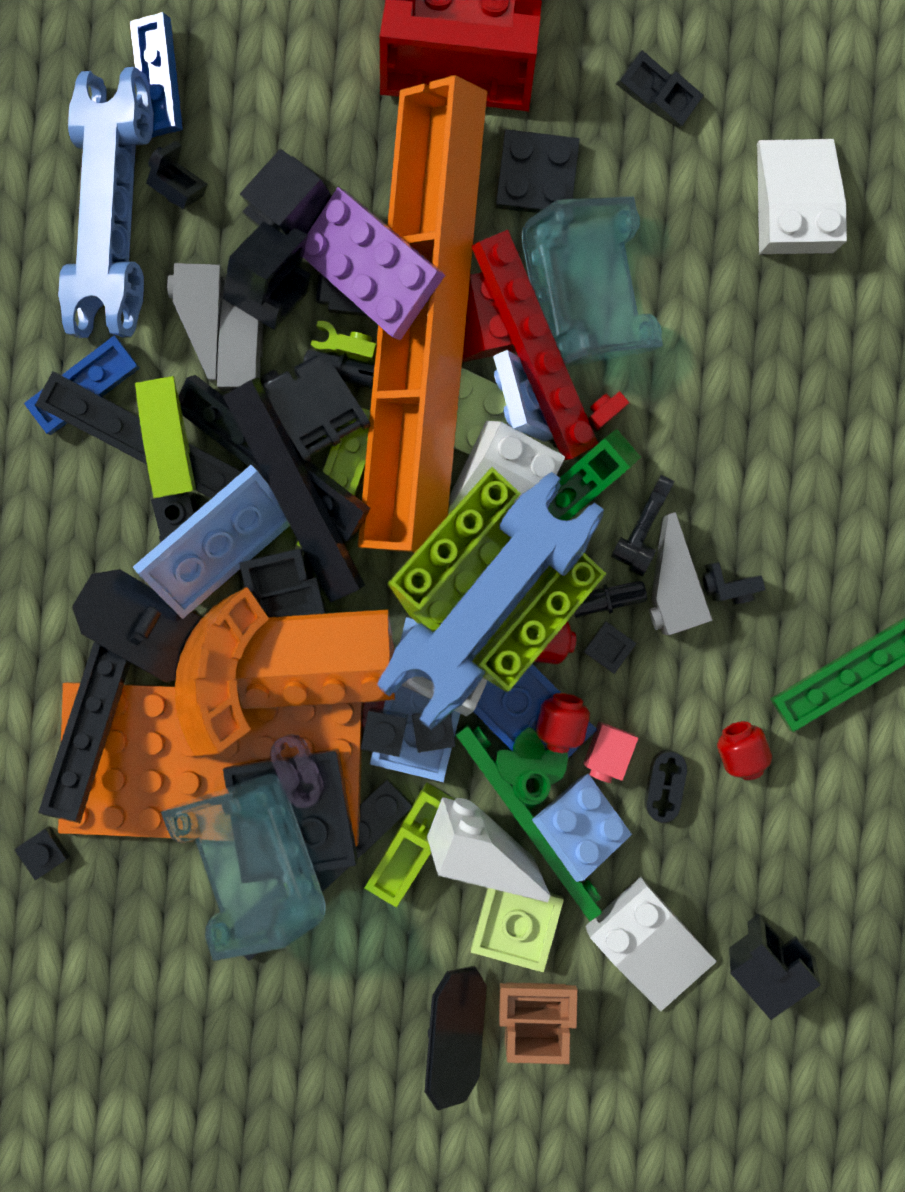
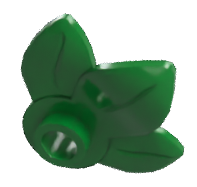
M529 727L517 736L513 745V751H498L497 770L503 780L513 785L514 794L519 801L527 805H537L547 798L551 785L564 777L568 763V752L557 753L549 749L545 751L544 745L533 728ZM530 778L534 781L532 792H528L526 789V782Z

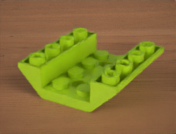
M493 467L482 476L388 583L408 615L417 623L424 624L433 632L438 629L511 539L510 536L499 528L503 518L521 493ZM585 553L564 576L548 566L472 660L474 664L485 671L483 678L502 690L509 692L604 578L606 573Z

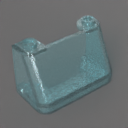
M634 196L556 200L531 217L523 227L522 245L529 280L566 367L649 352L663 346L662 330L657 319L650 313L638 315L625 243L635 236L640 226V217L636 209Z
M269 774L161 811L167 831L174 841L182 844L195 840L220 912L208 920L205 930V939L213 961L285 948L323 920L325 915L324 897L286 788L278 776Z

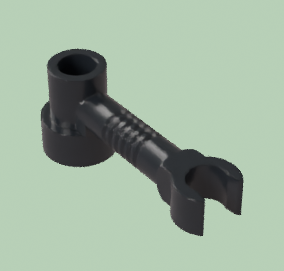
M663 475L657 481L628 540L620 537L611 555L612 558L630 566V571L642 577L656 552L655 549L643 544L675 482Z

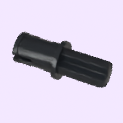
M314 350L306 352L303 362L318 355L323 364L331 361L343 381L372 389L374 365L350 360L345 354L338 357Z
M642 581L609 588L607 584H604L603 588L594 590L574 612L575 618L609 611L610 614L613 613L612 609L645 602L647 600L645 585Z

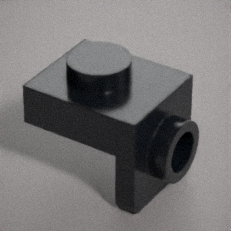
M174 141L164 148H157L151 155L148 166L151 169L146 184L166 197L169 202L179 206L181 209H185L204 196L208 184L177 163L182 145Z
M719 562L705 565L707 573L702 574V581L706 594L712 595L713 601H723L732 598L733 605L756 600L755 593L765 590L762 575L724 583Z

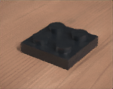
M505 129L496 208L570 217L580 138Z

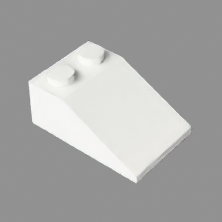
M834 139L759 140L757 142L759 254L834 253L847 241L846 200Z
M486 421L449 496L448 515L491 467L521 493L514 501L516 502L523 493L534 487L549 473L552 472L557 475L565 456L503 422Z
M442 797L427 835L439 876L548 902L550 893L534 857L473 802L463 798L451 800Z
M641 877L609 904L599 916L585 926L591 940L660 1011L665 1009L717 962Z

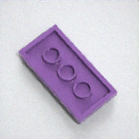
M337 187L307 234L303 258L391 337L398 340L402 339L445 276L444 273L359 201L339 187Z

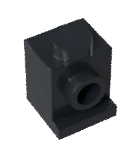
M190 491L151 499L160 533V543L198 511L194 492ZM173 506H177L180 510V515L176 520H171L168 514L169 509Z

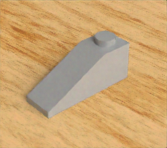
M174 263V275L168 276V296L173 298L175 308L208 380L217 385L220 316L226 273L220 265Z
M676 512L662 517L651 595L653 608L649 609L650 618L655 630L661 629L663 635H672L712 621Z

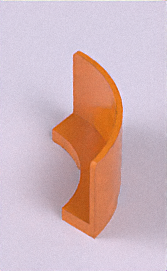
M248 587L224 598L213 606L194 627L180 655L175 679V704L181 730L195 756L218 754L251 730L240 707L235 674L238 660H241L249 640L269 618Z

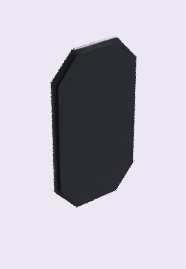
M121 569L91 574L72 605L81 635L164 682L175 681L184 645L192 630L202 618L190 612L182 619L151 587Z
M476 966L447 971L432 995L424 1092L438 1111L467 1101L480 1078L487 987Z

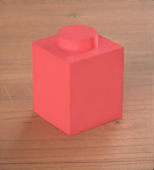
M598 721L597 730L594 732L583 764L591 769L589 775L607 783H611L612 778L623 781L638 737Z

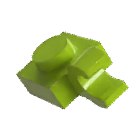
M317 321V328L328 332L329 338L325 342L312 340L311 345L316 351L322 353L333 352L339 354V356L345 354L348 356V359L375 365L376 343L372 342V337L359 332H351L350 336L338 335L332 324L326 321Z

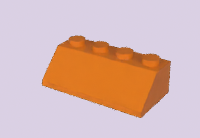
M374 610L268 617L269 620L249 640L241 660H238L235 680H237V691L242 709L395 700L396 692L388 696L377 686L395 651L389 611Z

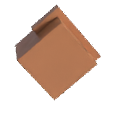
M500 983L499 1026H505L507 1063L569 1064V1028H577L578 990L576 985Z

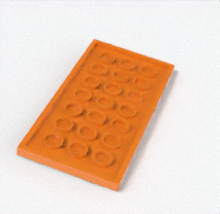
M80 682L63 683L61 741ZM124 684L81 823L58 819V833L235 841L223 774L225 767L339 748L355 846L359 844L363 702L242 709L241 707L245 720L251 730L218 754L195 756L187 744L180 727L175 704V686Z

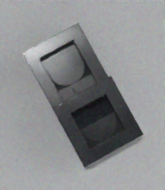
M643 50L636 54L616 82L617 86L640 104L678 127L683 126L704 96L677 71L669 74Z

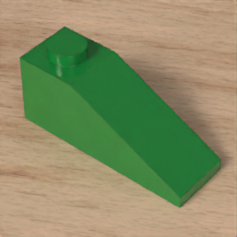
M618 429L604 438L560 477L559 483L561 486L548 507L549 513L554 518L561 521L571 519L641 458Z

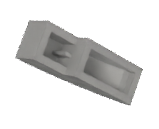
M222 299L217 387L221 391L230 392L251 379L258 377L260 380V357H263V323Z

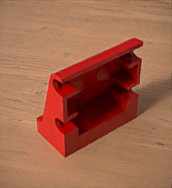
M385 0L379 36L380 95L399 97L400 90L421 84L430 86L432 81L456 75L487 91L486 107L529 111L542 0Z

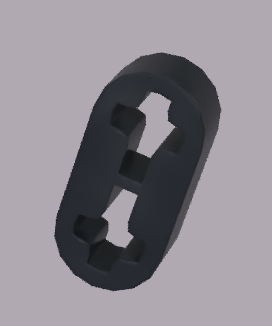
M672 750L660 751L653 757L644 799V807L647 813L660 823L670 822L678 816L687 776L685 759ZM669 758H673V763L678 766V771L671 772L668 783H664L665 772L659 769L661 763H667ZM663 789H667L666 800L672 803L671 808H664L663 814H658V809L653 806V801H659L662 797Z

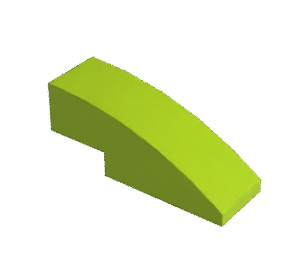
M170 376L135 383L140 426L153 497L158 498L195 491L196 486L188 453L190 449L175 377Z
M426 782L375 867L364 889L397 908L431 854L427 835L442 797L451 800L455 799Z

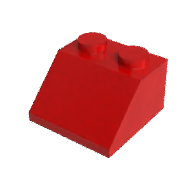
M483 273L470 274L462 363L495 356L506 350L510 352L516 351Z

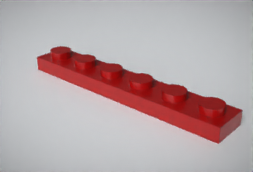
M506 230L479 241L471 247L560 454L565 456L564 461L573 459L596 446L598 441L511 235Z

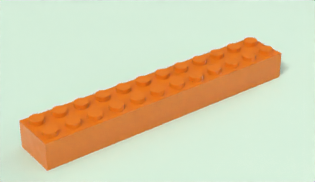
M456 75L432 81L430 86L421 84L400 90L387 226L444 273L445 276L401 340L391 337L378 325L369 419L371 426L368 430L362 502L371 509L359 529L358 547L415 553L448 516L472 260L471 246L473 245L487 99L486 90Z

